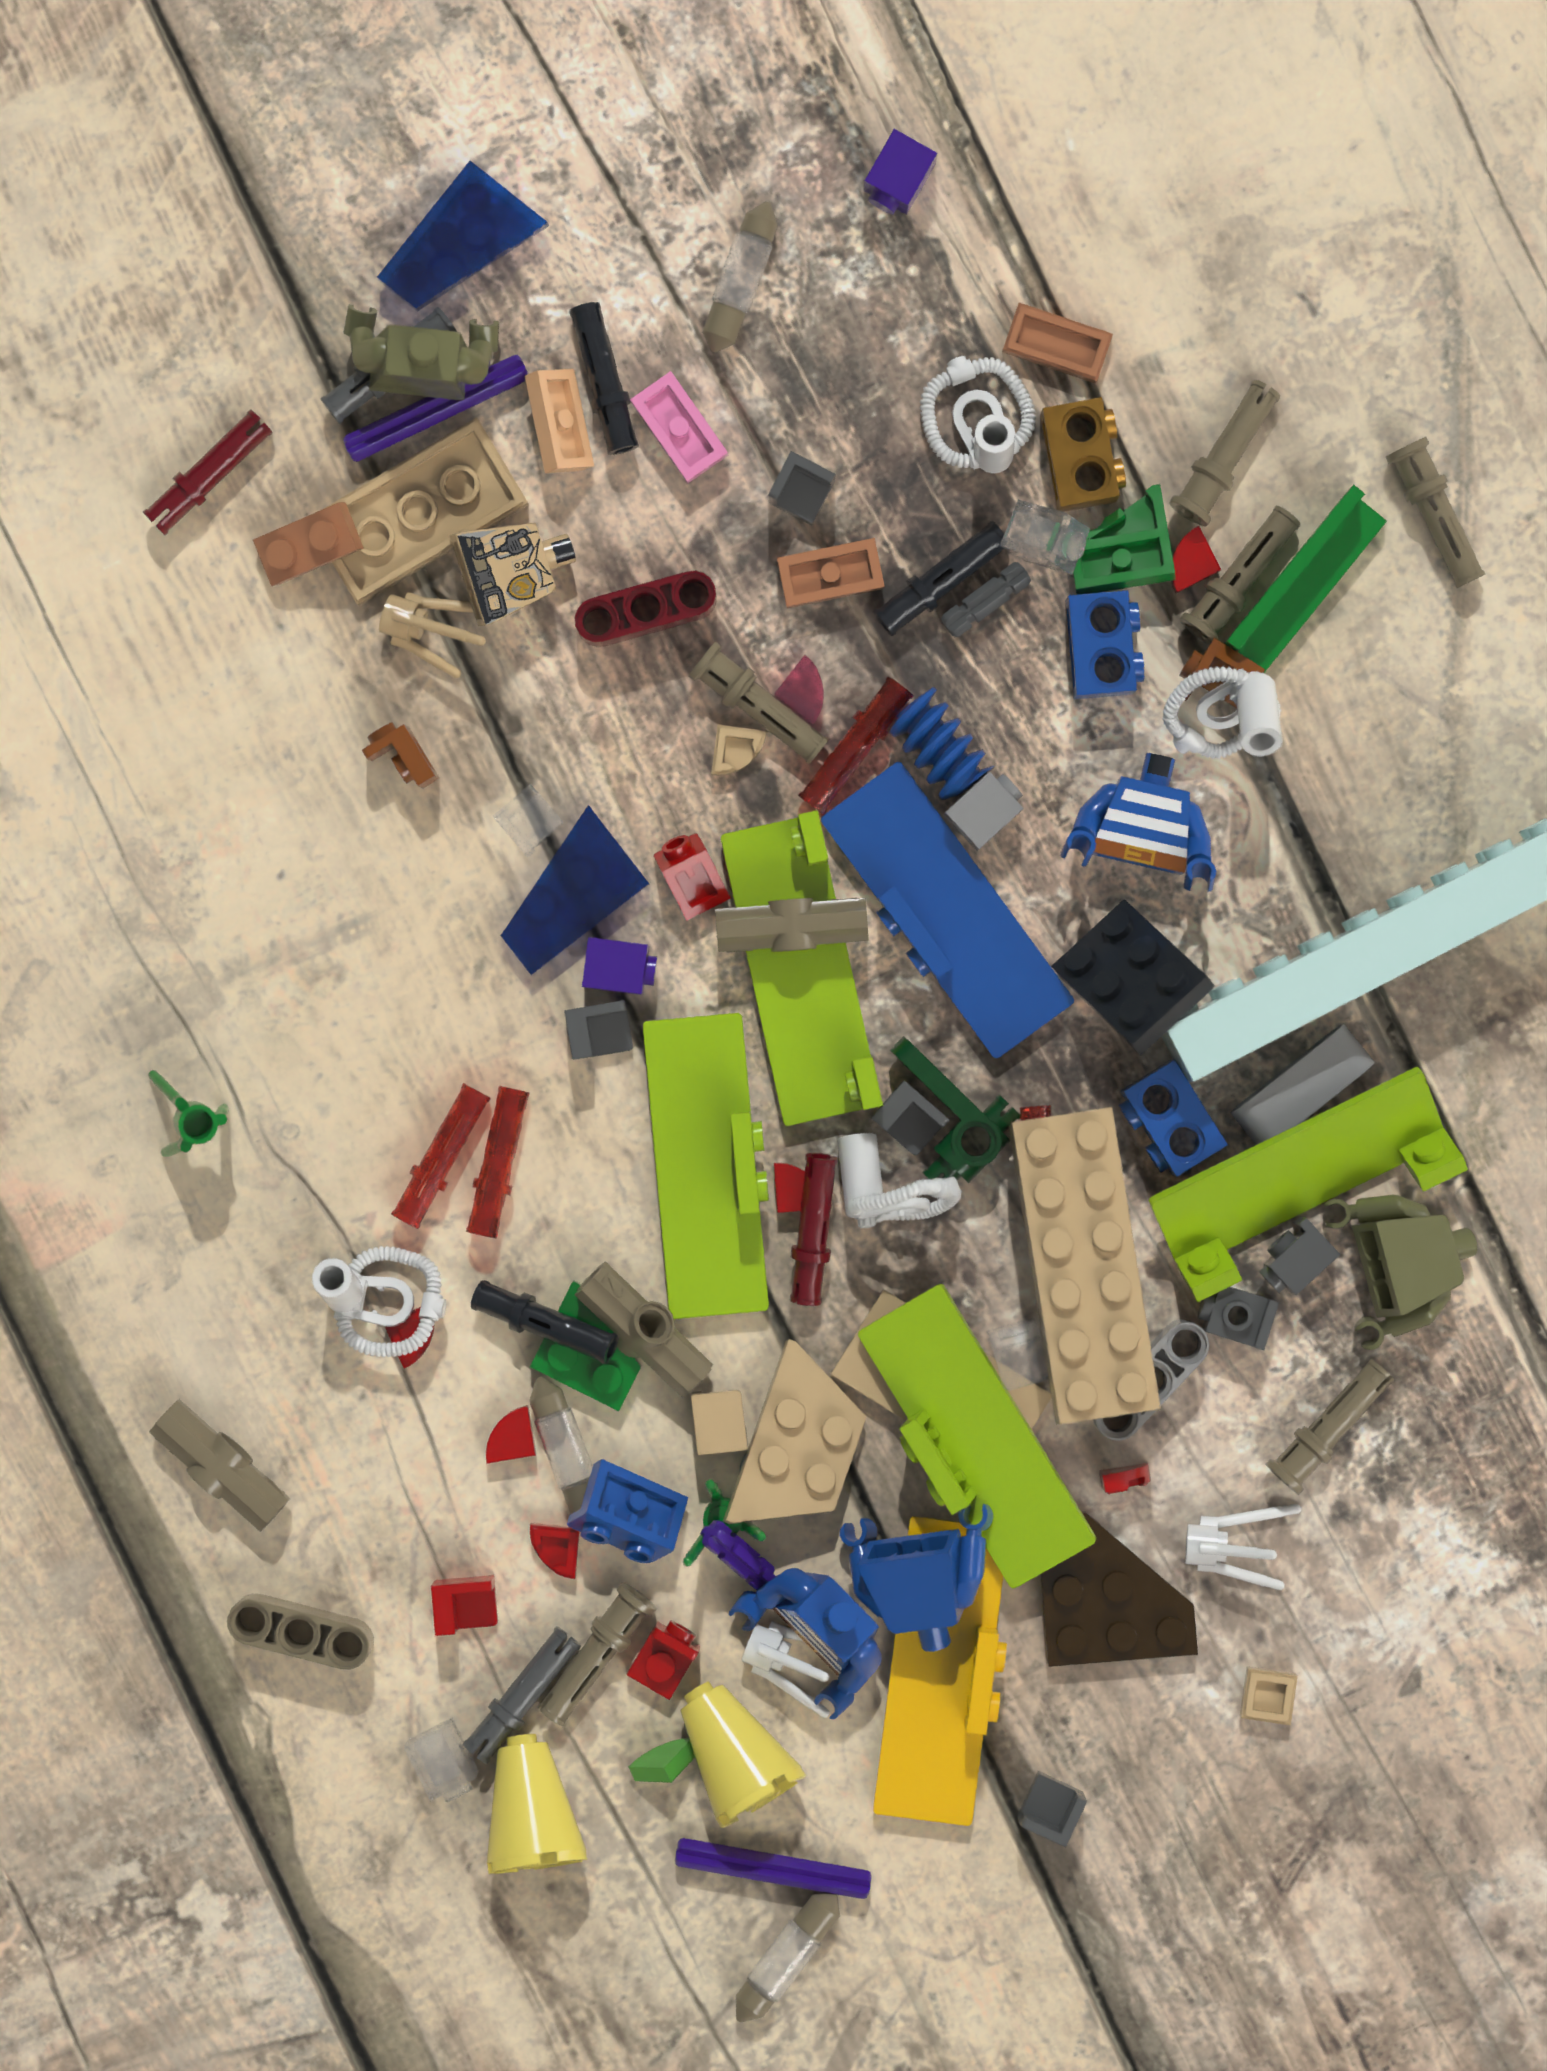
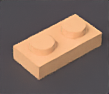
M574 369L537 370L525 375L544 472L583 471L593 467L594 462Z

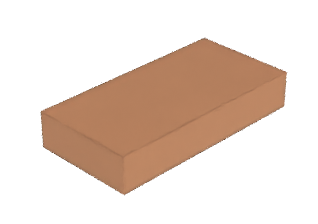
M1019 302L1002 352L1096 384L1113 334Z

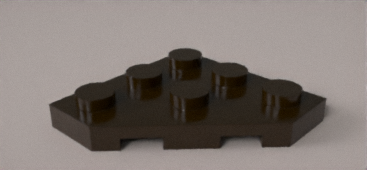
M1082 1511L1083 1516L1096 1535L1095 1543L1040 1574L1048 1666L1198 1655L1194 1604L1103 1528L1089 1514Z

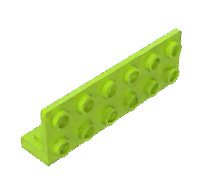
M818 810L798 814L797 818L729 832L721 836L736 907L768 905L769 901L813 898V902L836 899ZM846 943L816 945V949L771 952V948L746 951L784 1124L791 1126L883 1106Z
M1414 1067L1151 1196L1149 1204L1174 1262L1198 1303L1242 1281L1238 1268L1227 1251L1228 1249L1403 1163L1423 1192L1467 1171L1468 1168L1462 1153L1442 1125L1424 1073L1419 1067Z

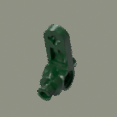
M903 1036L890 1051L960 1119L953 1129L933 1148L940 1156L922 1173L930 1180L944 1173L942 1179L955 1177L958 1181L962 1177L970 1183L1011 1141L1004 1133L1012 1122L1019 1120L1022 1116L1013 1107L1003 1116H1000L1001 1111L1009 1103L999 1094L982 1112ZM979 1126L988 1133L989 1146L980 1155H969L962 1148V1135L968 1128Z

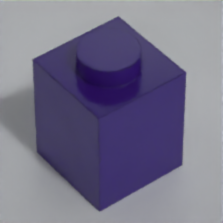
M893 129L864 180V191L870 194L868 201L888 214L893 215L897 209L907 215L933 170L938 153L900 131Z
M588 937L582 987L643 995L644 985L654 986L657 956L648 955L649 945Z

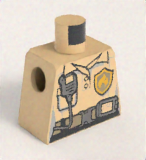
M536 523L466 531L449 535L478 626L493 624L554 592L556 585L551 570L576 562L574 548L567 533L541 541Z

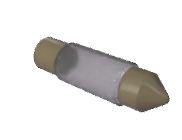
M767 201L745 214L740 230L735 233L712 296L713 304L702 333L710 350L714 353L735 344L745 315L749 314L773 248L772 241L778 224L772 205Z
M538 1377L529 1400L536 1418L534 1423L558 1488L562 1490L569 1511L572 1514L581 1509L593 1465L573 1410L568 1406L563 1390L549 1380Z
M813 1894L796 1917L786 1924L748 1974L747 1981L736 1994V2020L738 2022H746L764 2017L774 2002H778L820 1948L822 1939L840 1917L837 1894Z

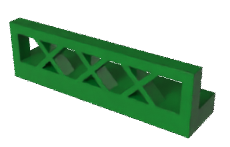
M1353 485L1343 495L1225 641V645L1264 668V673L1387 522L1386 519L1361 500L1365 495L1363 491Z

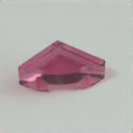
M804 655L774 695L812 725L815 724L822 710L824 688L818 669Z

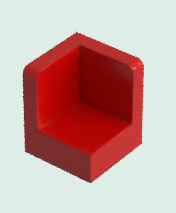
M494 1575L435 1580L431 1585L435 1636L455 1635L458 1629L490 1627L497 1624L498 1612Z

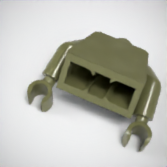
M348 305L343 333L350 337L352 358L357 369L370 373L369 390L464 401L465 383L470 385L482 382L487 376L492 353L498 351V321H493L491 325H478L477 319L470 320L469 347H467L461 333L402 325H388L375 337L373 332L378 311L370 307L369 312H362L354 309V305Z
M1399 1195L1357 1199L1356 1204L1348 1205L1347 1202L1341 1199H1332L1326 1202L1324 1206L1340 1204L1346 1211V1217L1342 1222L1327 1223V1226L1340 1229L1349 1224L1352 1219H1358L1361 1223L1352 1226L1376 1317H1385V1320L1379 1321L1375 1317L1366 1316L1356 1322L1355 1331L1361 1330L1365 1326H1373L1378 1330L1377 1337L1361 1344L1362 1347L1367 1350L1376 1349L1382 1344L1385 1335L1391 1334L1393 1337H1397L1433 1323L1450 1301L1451 1290L1461 1285L1464 1281L1460 1260L1472 1257L1477 1253V1241L1473 1232L1469 1228L1452 1231L1449 1219L1445 1214L1431 1216L1424 1204Z

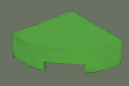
M689 1738L677 1739L651 1749L637 1758L628 1768L635 1781L672 1783L695 1758V1754Z

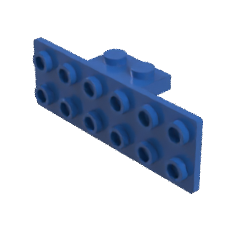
M901 762L894 763L822 816L821 822L883 906V908L876 912L878 917L893 937L900 932L903 933L913 947L906 952L913 965L922 977L930 972L933 974L994 1058L1004 1055L1074 1003V998Z

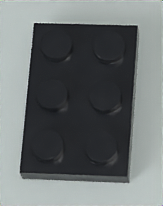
M1125 899L1051 966L1058 976L1140 1055L1215 988V985L1203 971Z

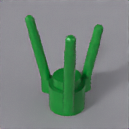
M152 1070L149 1072V1078L177 1108L173 1121L174 1128L177 1134L180 1135V1139L161 1150L163 1157L172 1156L181 1151L189 1152L193 1144H204L210 1141L215 1136L218 1126L224 1125L227 1122L228 1105L222 1104L216 1112H213L204 1103L198 1101L187 1102L157 1071Z
M709 1479L706 1481L705 1486L712 1501L709 1502L704 1511V1526H709L714 1520L723 1522L731 1499L723 1497L722 1491L718 1488L715 1481ZM752 1521L736 1524L723 1522L732 1530L731 1533L737 1534L740 1530L758 1541H763L766 1538L765 1533L754 1525ZM701 1533L683 1559V1564L687 1567L693 1564L705 1548L702 1544L703 1537Z

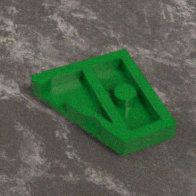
M1160 484L1152 485L1145 490L1146 495L1122 511L1119 508L1104 518L1098 528L1087 530L1068 543L1077 595L1101 593L1176 580Z
M573 1280L558 1312L572 1316L609 1333H614L575 1296L581 1284ZM544 1338L530 1367L619 1412L642 1365L637 1358L626 1356L618 1347L610 1362L603 1364L599 1360Z

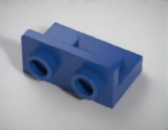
M601 1459L593 1464L581 1509L569 1515L567 1526L580 1531L581 1537L589 1542L610 1544L623 1550L624 1555L630 1560L639 1563H651L674 1551L688 1497Z

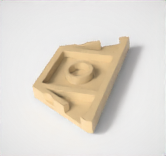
M790 1339L785 1341L723 1519L725 1523L736 1524L835 1511L866 1420V1415L796 1341Z

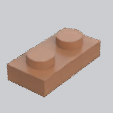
M346 502L336 503L253 539L271 586L280 585L364 549Z
M875 538L777 558L787 609L881 590L885 587Z

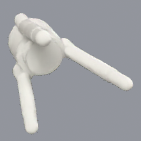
M1299 1504L1277 1506L1220 1517L1200 1516V1525L1188 1524L1185 1564L1197 1565V1571L1215 1572L1260 1586L1282 1590L1285 1585L1281 1580L1221 1563L1226 1562L1227 1556L1274 1560L1277 1557L1275 1550L1227 1545L1228 1532L1218 1531V1528L1298 1514L1301 1512V1506Z
M771 1621L769 1628L757 1624L753 1629L741 1661L753 1666L751 1673L768 1679L820 1716L828 1717L830 1712L820 1703L816 1706L813 1697L773 1670L781 1671L784 1665L802 1674L826 1682L829 1679L827 1672L788 1655L791 1643L783 1639L803 1640L790 1627L783 1626L774 1621Z

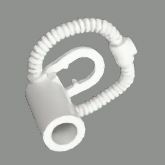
M965 356L954 358L947 363L946 372H942L941 375L938 374L936 378H932L931 382L927 383L928 387L923 388L924 393L921 394L922 399L920 400V410L922 411L920 415L922 416L923 431L926 433L925 437L928 438L927 442L930 443L929 446L933 448V452L937 453V457H941L942 461L946 460L947 464L951 463L952 466L958 465V468L963 466L968 468L970 466L973 470L981 468L985 472L993 474L1000 473L1010 466L1014 454L1019 452L1020 446H1024L1025 442L1029 441L1028 437H1031L1032 431L1035 430L1034 425L1036 422L1034 420L1036 416L1034 414L1036 411L1034 410V404H1032L1033 400L1030 398L1028 390L1025 389V385L1021 384L1022 380L1019 379V375H1015L1016 372L1011 370V366H1007L1006 362L1003 361L1001 363L1000 359L995 360L994 357L990 359L987 357L984 359L979 358L978 361L973 360L972 363L970 359L966 360ZM980 372L982 374L984 372L997 373V376L1000 375V378H1003V381L1012 390L1011 393L1015 394L1014 398L1019 403L1018 406L1022 415L1020 428L1015 434L1013 424L1003 415L1001 405L995 396L982 390L968 391L958 398L952 413L954 425L969 451V455H963L962 453L959 455L958 452L952 451L943 442L939 434L940 431L937 430L936 412L934 411L935 397L943 388H946V385L956 386L976 378V374L979 375ZM973 401H981L990 407L992 415H987L979 421L976 426L975 437L973 438L972 428L967 427L963 419V409Z
M1224 666L1221 668L1215 667L1214 669L1210 667L1209 669H1203V671L1199 670L1197 673L1194 672L1192 675H1189L1184 681H1181L1165 703L1163 723L1166 729L1174 736L1173 744L1175 748L1182 754L1190 751L1192 753H1200L1207 758L1220 759L1221 756L1225 758L1227 755H1231L1232 752L1236 753L1237 750L1243 748L1251 755L1265 756L1276 752L1282 744L1279 718L1281 716V706L1277 700L1275 682L1264 673H1259L1258 671L1248 673L1243 669L1236 670L1230 667L1226 669ZM1221 680V682L1225 681V683L1206 693L1198 701L1196 707L1198 720L1203 725L1212 729H1226L1239 724L1240 733L1238 736L1230 738L1229 741H1225V743L1213 744L1207 742L1201 734L1187 724H1182L1178 719V711L1182 702L1188 697V694H1191V691L1197 689L1198 686L1201 687L1202 684L1205 685L1206 683H1211V681L1213 683L1215 681L1220 682ZM1228 694H1230V700L1237 704V710L1225 717H1214L1207 712L1211 704L1218 700H1224Z
M860 1133L846 1135L837 1139L845 1214L850 1218H855L860 1228H871L876 1225V1222L884 1220L894 1221L895 1219L899 1221L901 1219L904 1221L905 1218L906 1220H910V1218L911 1220L928 1219L951 1209L961 1199L962 1191L955 1177L918 1180L912 1182L911 1185L908 1184L906 1187H901V1189L897 1188L891 1192L883 1193L877 1135ZM929 1194L934 1198H938V1200L931 1203L927 1198H912V1196L917 1197Z
M380 1246L379 1249L374 1247L373 1250L369 1248L367 1252L362 1251V1255L357 1254V1259L353 1258L352 1263L348 1265L337 1258H330L320 1262L315 1267L312 1274L313 1286L327 1305L334 1311L333 1318L338 1321L336 1324L339 1327L338 1332H342L340 1335L344 1338L345 1343H349V1347L359 1350L360 1353L364 1352L365 1355L370 1354V1356L376 1355V1357L381 1356L384 1358L386 1355L387 1357H395L412 1353L413 1350H418V1346L422 1347L423 1342L427 1341V1337L431 1335L430 1332L433 1330L434 1321L444 1318L446 1299H443V1296L440 1295L442 1285L440 1283L441 1278L438 1267L435 1266L434 1262H431L430 1258L421 1256V1254L407 1251L406 1249L401 1250L400 1247L396 1248L393 1246L390 1248L386 1246L384 1248ZM384 1259L386 1261H399V1263L408 1264V1266L420 1269L425 1275L427 1282V1292L423 1293L419 1318L421 1319L417 1331L405 1341L389 1342L387 1344L385 1342L381 1344L380 1342L368 1341L360 1337L354 1331L351 1320L357 1319L384 1327H393L404 1323L410 1317L414 1308V1295L411 1288L404 1281L394 1277L362 1276L359 1274L367 1264L374 1263L375 1260L383 1261ZM367 1287H377L380 1292L384 1288L399 1290L404 1298L402 1309L393 1316L380 1315L376 1310L372 1312L363 1310Z

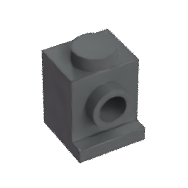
M1300 1216L1293 1222L1300 1229L1295 1235L1288 1230L1269 1246L1267 1251L1271 1257L1259 1271L1263 1278L1278 1293H1281L1286 1288L1290 1293L1297 1295L1341 1255L1317 1228L1303 1216Z
M1230 1286L1201 1301L1198 1319L1204 1320L1202 1329L1205 1332L1265 1350L1279 1302ZM1235 1306H1241L1246 1311V1318L1239 1325L1231 1324L1228 1319L1229 1311Z

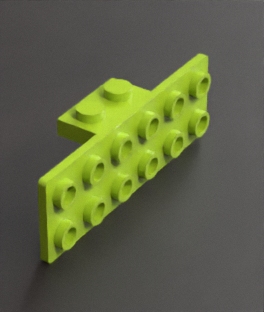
M740 1013L646 1021L643 1024L669 1311L674 1319L766 1311L769 1308L759 1202L769 1201L766 1171H756L755 1152L764 1151L762 1121L752 1122L742 1015Z
M943 1284L935 1285L858 1332L859 1339L908 1418L899 1428L903 1434L900 1437V1442L909 1459L913 1463L920 1462L929 1477L926 1480L927 1488L935 1502L939 1506L946 1505L951 1515L970 1505L969 1519L973 1525L978 1524L982 1520L983 1504L989 1505L992 1509V1524L989 1528L982 1531L981 1537L986 1539L988 1552L1011 1588L1019 1587L1095 1543L1096 1535Z

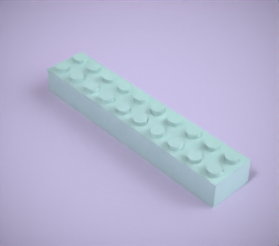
M1547 819L1540 820L1519 831L1523 840L1515 845L1512 844L1509 838L1476 853L1475 857L1478 864L1470 868L1467 867L1465 862H1462L1433 875L1430 878L1434 886L1425 891L1418 885L1392 896L1386 900L1390 909L1379 915L1376 909L1373 908L1342 922L1341 924L1345 930L1344 933L1333 938L1330 931L1323 932L1299 944L1297 948L1301 955L1288 961L1284 954L1253 968L1256 978L1244 984L1240 977L1234 978L1212 989L1209 992L1211 1001L1200 1007L1196 1004L1161 1036L1173 1060L1177 1062L1188 1082H1194L1546 901Z

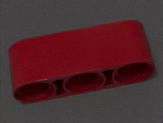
M686 571L593 597L584 601L578 607L575 614V627L581 639L588 645L605 647L695 622L709 616L714 610L717 602L716 587L712 579L705 573ZM690 583L703 585L709 593L707 601L699 608L686 607L680 600L682 589ZM649 596L655 598L660 604L658 616L649 622L637 620L632 614L634 603L641 597ZM594 610L606 611L612 617L610 629L602 635L590 634L584 627L587 615Z

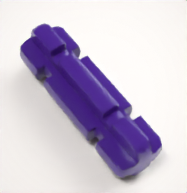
M714 1520L709 1526L703 1527L701 1531V1536L703 1537L702 1544L713 1554L718 1555L717 1557L741 1578L746 1579L745 1581L755 1590L776 1577L774 1575V1566L765 1558L759 1557L760 1554L737 1534L731 1533L732 1530L722 1521Z

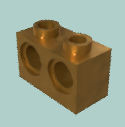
M1102 397L1042 408L1040 420L1057 513L1117 502L1120 496L1119 489L1126 488V477L1122 459H1113L1110 440L1117 439V428L1113 410H1104ZM1074 418L1087 420L1093 427V437L1085 442L1073 440L1067 433V423ZM1083 467L1095 468L1102 476V486L1095 491L1083 490L1076 482V472Z

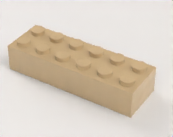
M1112 1107L1012 1122L1008 1127L1056 1425L1161 1409Z

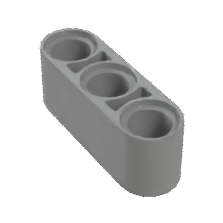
M1343 1023L1242 1101L1231 1111V1114L1255 1145L1302 1123L1365 1073L1375 1062Z
M1183 1319L1173 1321L1150 1343L1154 1367L1160 1368L1164 1377L1163 1384L1158 1389L1160 1406L1201 1364L1208 1354V1336L1201 1327L1192 1321ZM1182 1330H1192L1198 1340L1196 1350L1191 1355L1185 1357L1175 1355L1171 1345L1175 1334ZM1156 1410L1130 1414L1126 1425L1119 1429H1109L1106 1427L1103 1418L1093 1419L1102 1435L1111 1440L1120 1441L1128 1439L1135 1434Z

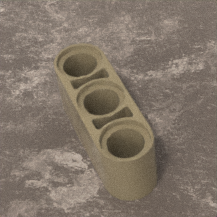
M263 1594L244 1596L231 1608L227 1617V1626L230 1634L235 1640L243 1644L338 1669L350 1670L360 1666L369 1656L374 1645L372 1630L365 1622L359 1619ZM255 1607L263 1613L265 1625L262 1630L251 1631L245 1628L240 1619L243 1608ZM295 1619L307 1621L312 1626L314 1632L312 1641L305 1644L294 1641L288 1631L290 1621ZM343 1632L356 1634L362 1643L361 1653L355 1656L343 1654L338 1649L337 1636Z

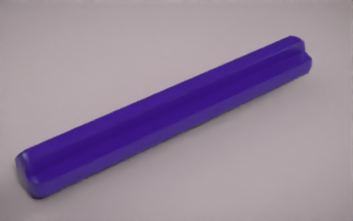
M513 355L490 366L487 376L479 384L469 385L465 383L464 401L425 397L346 435L343 438L344 445L353 461L365 459L525 382V375L528 374L522 359L518 355Z
M687 1838L679 1840L675 1855V1864L678 1867L859 1899L868 1897L872 1880L871 1873L868 1870Z

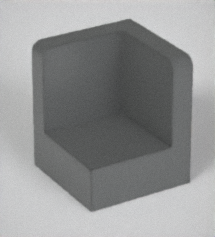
M791 451L768 494V503L812 526L835 483L836 474Z
M626 1001L564 1010L573 1060L632 1050L633 1042Z
M904 1080L886 1099L883 1106H880L871 1117L872 1120L913 1155H918L936 1133L949 1122L945 1115Z
M1038 1771L1017 1815L1019 1824L1027 1830L1066 1847L1086 1806L1087 1800L1083 1791Z

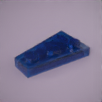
M470 160L377 276V279L413 309L419 311L547 228L549 224Z
M589 805L501 934V937L531 975L543 968L650 885Z

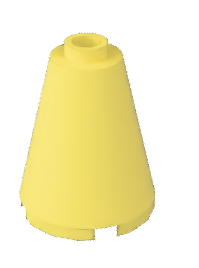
M710 1681L684 1696L688 1704L680 1711L715 1819L721 1828L739 1820L737 1815L746 1810V1812L751 1811L753 1813L798 1784L797 1780L807 1776L802 1766L724 1685L713 1688Z
M536 1734L507 1737V1747L499 1748L497 1752L487 1854L488 1874L512 1873L532 1868L536 1870L587 1860L586 1847L548 1743L537 1742Z

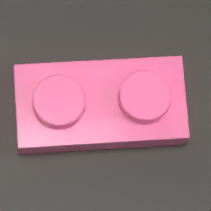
M671 371L630 399L631 404L687 484L728 456L725 447Z

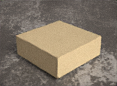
M1247 1666L1239 1716L1243 1719L1291 1725L1298 1679L1297 1674Z

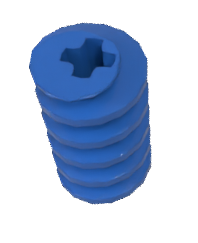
M932 687L896 716L897 720L892 726L890 734L893 737L909 734L902 746L903 751L909 753L921 749L914 765L919 769L930 765L934 766L926 780L929 784L945 780L946 783L938 796L941 800H946L962 794L990 772L995 765L980 770L978 765L986 753L983 749L969 754L966 752L973 736L971 733L957 738L953 735L961 720L955 718L943 722L941 718L949 705L947 702L934 706L929 704L937 691L935 687Z

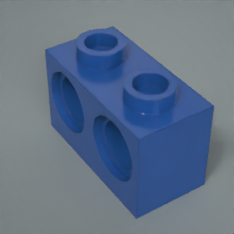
M1128 590L1068 595L1065 605L1074 700L1133 695L1137 691L1136 682H1144L1145 679L1143 654L1133 650L1132 633L1140 632L1138 602L1129 603ZM1106 607L1112 610L1117 618L1116 629L1109 633H1102L1094 629L1090 621V614L1094 609ZM1101 657H1112L1117 660L1121 666L1120 679L1113 683L1101 681L1096 676L1094 670L1096 660Z
M1175 1060L1167 1061L1120 1091L1126 1101L1119 1104V1108L1133 1130L1141 1126L1143 1127L1152 1142L1145 1149L1160 1173L1169 1169L1172 1176L1177 1177L1228 1145ZM1152 1085L1164 1087L1169 1094V1104L1159 1114L1150 1113L1143 1104L1144 1092ZM1181 1127L1190 1129L1196 1139L1193 1151L1186 1156H1177L1171 1150L1169 1144L1171 1134Z

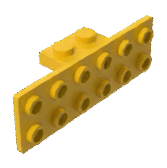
M912 1516L909 1520L907 1536L959 1529L961 1537L966 1536L967 1529L958 1521ZM987 1548L985 1552L984 1575L972 1605L964 1608L958 1624L947 1627L951 1638V1643L947 1647L939 1651L927 1652L922 1649L917 1631L895 1634L873 1811L877 1815L970 1826L972 1824L983 1735L987 1734L988 1722L997 1723L999 1714L1000 1692L992 1691L994 1672H1004L1007 1650L1006 1642H998L999 1633L997 1630L1003 1575Z

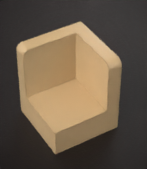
M739 1390L702 1393V1391L692 1392L691 1401L698 1455L748 1450L741 1392Z

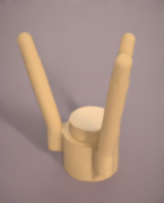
M407 592L405 598L391 594L381 614L379 632L392 636L391 645L406 649L454 678H459L461 671L414 642L411 638L420 639L424 630L456 640L483 646L486 643L483 636L428 619V611L421 609L474 613L471 602L427 598Z

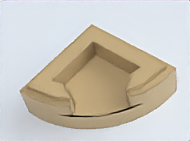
M717 725L711 775H728L748 766L760 753L767 731Z

